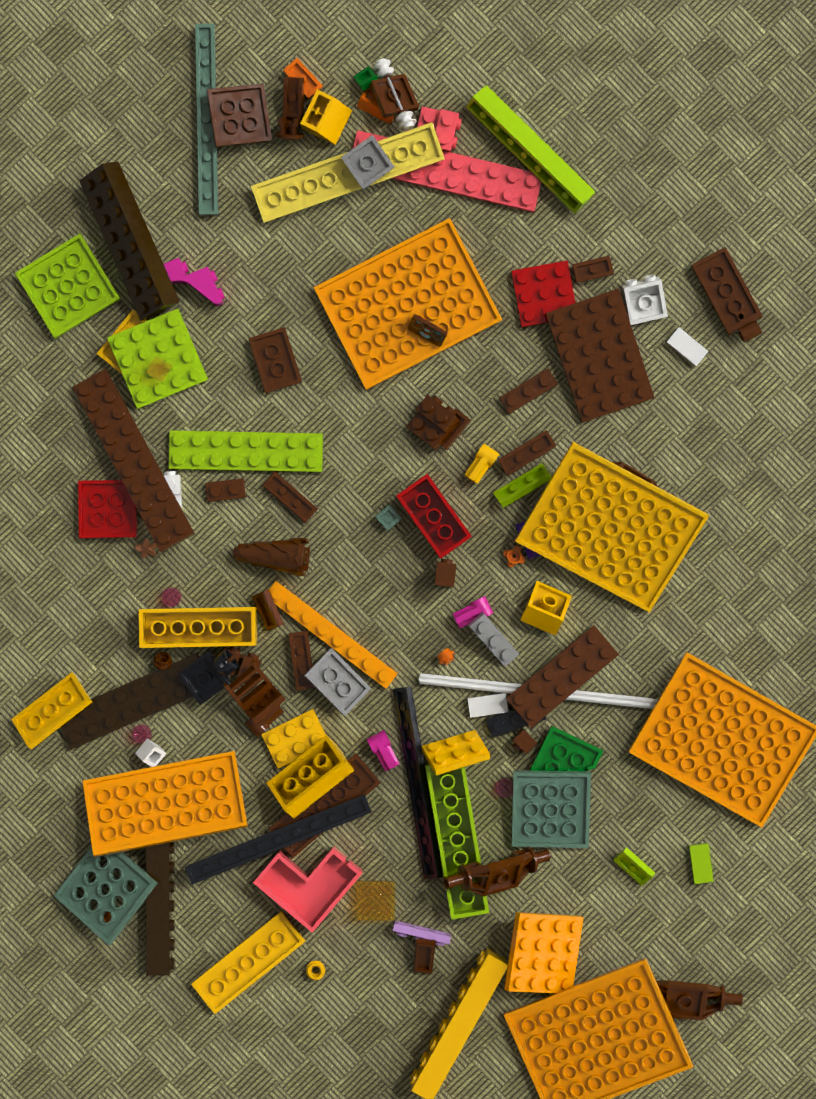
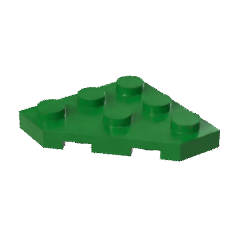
M551 725L529 771H589L596 768L603 750Z

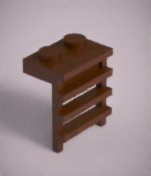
M252 660L250 662L252 666L229 686L226 683L223 686L248 717L257 724L286 699ZM256 672H258L257 675H255L250 681H248V682H247L244 686H242L238 691H236L235 693L233 692V691H235L239 686H241L245 681H247L252 675H254ZM261 680H264L261 684H259L254 690H252L248 695H246V696L240 701V698H241L242 696H244L249 690H251V689H252L255 685H257Z

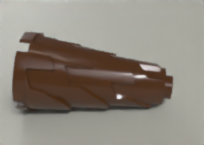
M308 538L253 541V543H242L234 547L233 557L237 558V562L251 564L252 566L270 568L296 576H306L307 574L304 571H308L310 548H306L305 544L310 543Z

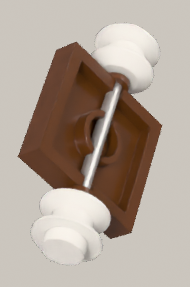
M384 58L380 59L373 67L374 71H379L376 76L380 79L371 81L369 85L382 116L386 118L398 115L395 120L396 122H401L399 129L404 131L411 130L417 123V120L411 119L414 114L413 112L419 108L406 75L401 74L391 77L394 72V68L389 67L391 61Z

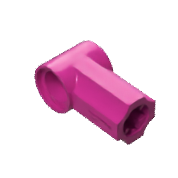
M484 596L470 603L469 606L453 613V616L459 628L467 626L480 613L483 612L486 616L493 614V611Z
M384 730L367 738L373 753L377 755L385 772L400 764Z

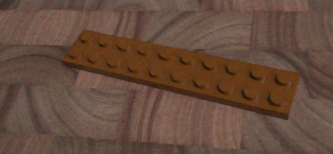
M105 368L73 386V390L159 551L162 553L195 535L107 369Z

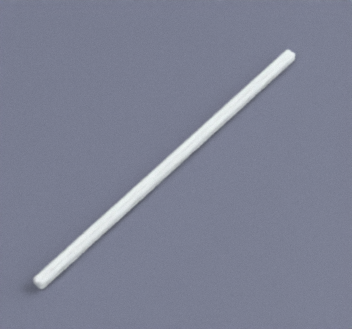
M423 673L419 675L420 684L510 694L523 685ZM576 690L565 700L653 709L658 699Z

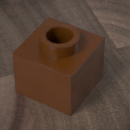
M523 728L512 738L515 742L513 747L520 753L524 751L527 754L537 744Z

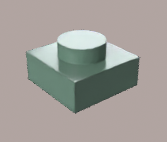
M390 504L375 516L387 531L402 520L401 516Z

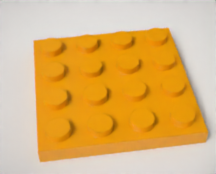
M516 912L504 990L510 992L557 993L574 985L584 917Z

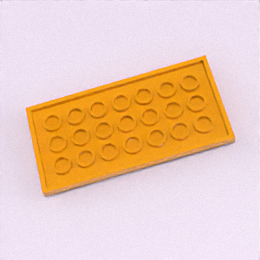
M235 751L82 781L94 857L248 827Z

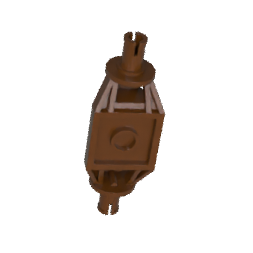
M528 846L523 848V850L511 852L510 857L505 860L491 862L486 865H482L478 861L468 865H459L457 874L444 877L443 883L446 889L460 885L466 892L471 891L481 896L491 895L518 887L528 873L532 874L537 871L539 863L550 861L551 855L548 849L534 852Z
M669 980L656 981L672 1018L704 1020L718 1011L722 1012L725 1004L742 1006L743 994L726 993L725 987L722 984L718 987L702 983ZM708 999H717V1003L706 1006Z

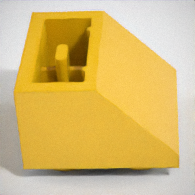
M317 89L300 123L301 129L336 145L352 110L336 98Z

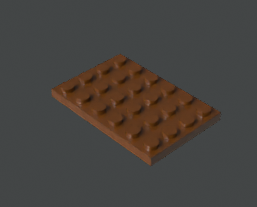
M619 288L545 313L581 423L655 398Z

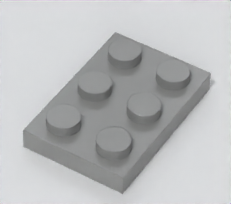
M329 648L303 675L343 716H346L371 690L363 679L332 648Z

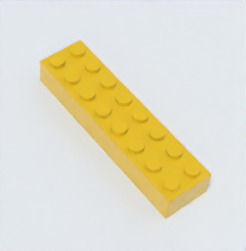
M486 948L485 952L481 951L476 959L478 961L475 968L472 967L467 975L468 982L460 987L457 993L459 995L457 1001L451 1003L447 1019L443 1018L438 1027V1035H433L430 1040L428 1053H423L419 1061L421 1062L419 1069L415 1068L410 1076L411 1091L425 1099H434L508 968L507 959L489 948Z

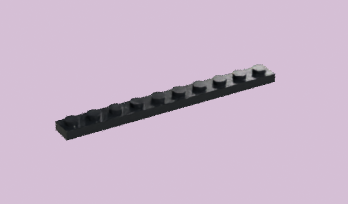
M412 686L395 688L393 693L424 879L441 878L443 874Z
M362 794L186 865L185 869L193 885L372 813L365 794Z

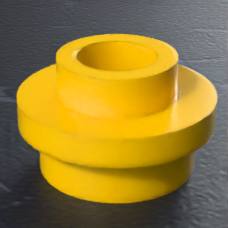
M311 961L306 967V974L312 980H319L325 974V966L320 961ZM313 967H318V968H319V972H318V973H314V972L312 971V968H313Z

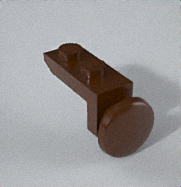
M284 77L283 117L279 118L281 132H276L275 134L277 138L284 140L302 139L304 133L297 132V130L301 126L300 123L304 113V78Z

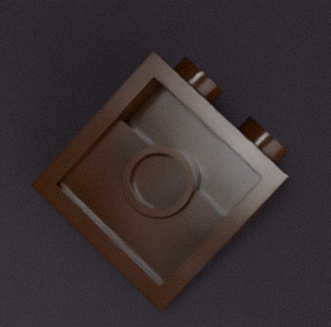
M427 395L416 408L417 414L406 428L436 450L460 420L456 417L455 414L457 412L449 405L445 408L441 405L443 401L437 396L430 397Z

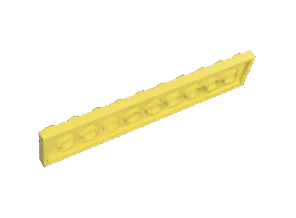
M433 122L377 141L395 168L371 185L445 160ZM346 153L252 185L251 188L263 222L266 223L362 189L341 158Z

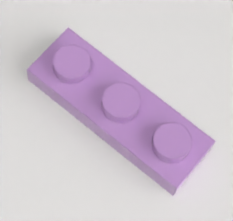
M394 921L393 931H396V935L407 937L408 934L415 936V939L436 940L435 944L440 946L450 944V933Z

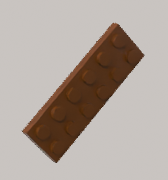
M594 625L509 695L506 700L531 729L619 654Z
M356 753L348 760L354 769L351 774L295 818L286 813L268 829L271 832L362 794L366 796L381 781ZM322 833L287 846L285 849L294 858Z

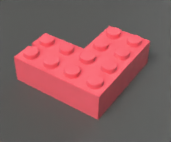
M333 846L308 875L279 850L253 883L313 933L362 875L363 870L350 859L348 862L345 861L347 856Z

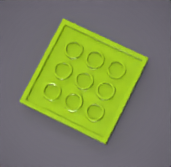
M81 233L15 272L55 339L121 300Z
M179 309L107 337L137 409L208 380Z

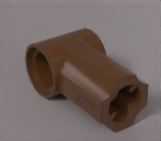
M279 706L257 724L249 719L245 725L258 738L284 711Z

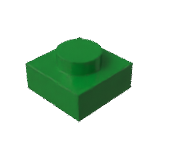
M370 66L353 76L363 92L370 88L369 84L371 81L378 79Z

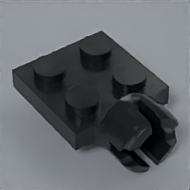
M223 650L216 656H213L208 651L178 673L200 705L224 689L223 684L229 685L232 683L228 676L238 668V662L236 658L229 663L226 661L233 656L230 651Z

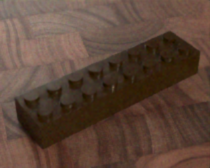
M119 161L101 164L80 179L79 182L140 321L155 318L180 302Z

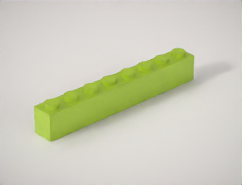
M487 85L471 98L466 108L574 214L596 193Z

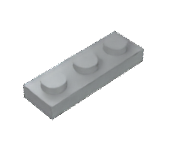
M483 612L468 624L505 667L519 655Z

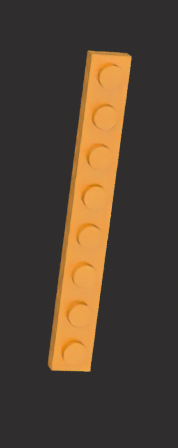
M275 581L271 586L269 592L275 605L387 689L397 676V672L279 582Z

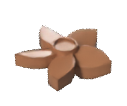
M145 538L143 544L136 545L135 549L141 552L142 558L148 556V553L156 556L154 549L157 545L156 543L150 544L149 540Z

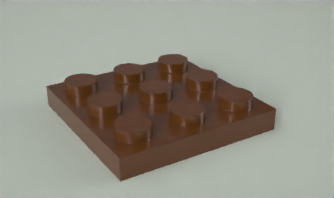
M264 83L206 90L215 148L272 141Z

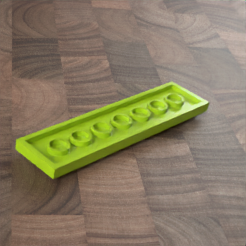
M170 430L169 469L322 472L323 434Z

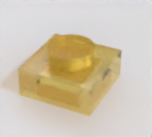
M155 356L146 373L163 382L172 365Z

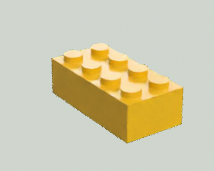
M326 735L270 779L267 785L284 811L295 818L351 774L354 769L337 744Z

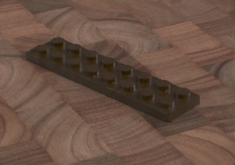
M193 654L173 663L169 669H159L92 698L91 704L61 726L70 750L193 697L178 673L199 659L198 654Z

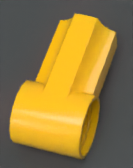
M483 444L475 455V460L464 475L478 484L488 468H491L499 453Z

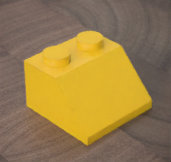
M536 581L520 621L556 636L572 596Z

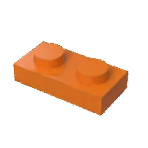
M298 58L283 70L288 77L304 78V95L308 100L314 96L317 89L321 90L323 88V85Z

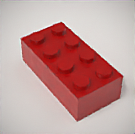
M428 473L396 495L440 559L472 537Z

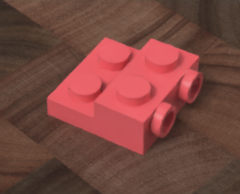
M422 107L417 127L433 122L441 149L451 152L452 148H456L458 137H455V132L460 130L462 123L459 113Z

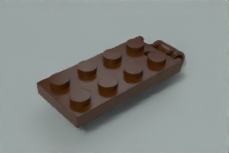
M726 247L691 265L728 336L737 330L741 340L745 343L762 334L761 328L755 320H760L763 316ZM738 315H742L743 319H739Z

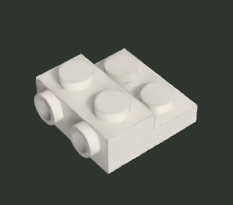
M647 275L644 277V280L629 279L625 281L626 284L621 285L631 325L668 317L662 280L659 277Z

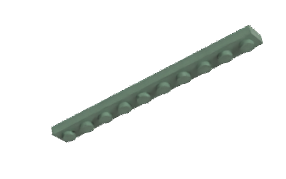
M195 24L199 216L219 215L218 155L214 144L206 94L207 89L216 88L215 24Z

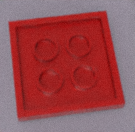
M568 260L511 271L521 328L548 323L545 313L576 303Z
M122 480L78 481L79 538L137 537V508Z

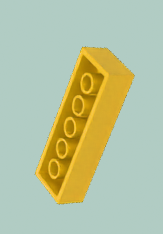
M257 607L139 609V648L257 645Z

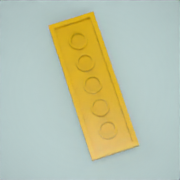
M281 910L194 980L191 985L213 1013L216 1014L306 940Z

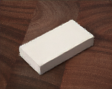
M680 327L666 342L695 367L708 353V350Z
M506 693L467 698L470 718L508 712Z

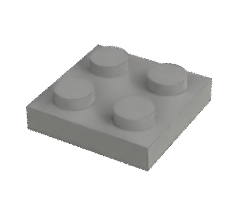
M373 135L341 157L363 190L395 168Z

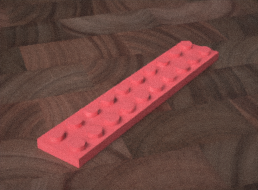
M357 130L353 148L372 135L377 141L388 137ZM443 150L445 160L391 178L533 213L541 186V181L531 171Z

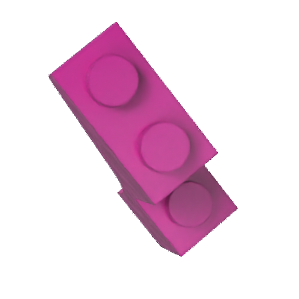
M180 258L164 263L172 285L178 283L188 284L214 305H224L222 299H225L222 289L217 288L215 284L218 279L214 270L210 271L207 266L187 275L190 272L188 266Z

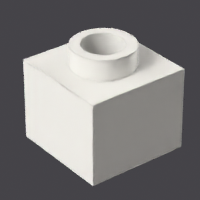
M147 738L135 754L144 763L155 767L166 755V752Z

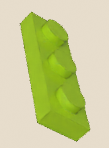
M541 463L494 491L493 494L502 508L550 481L551 475Z

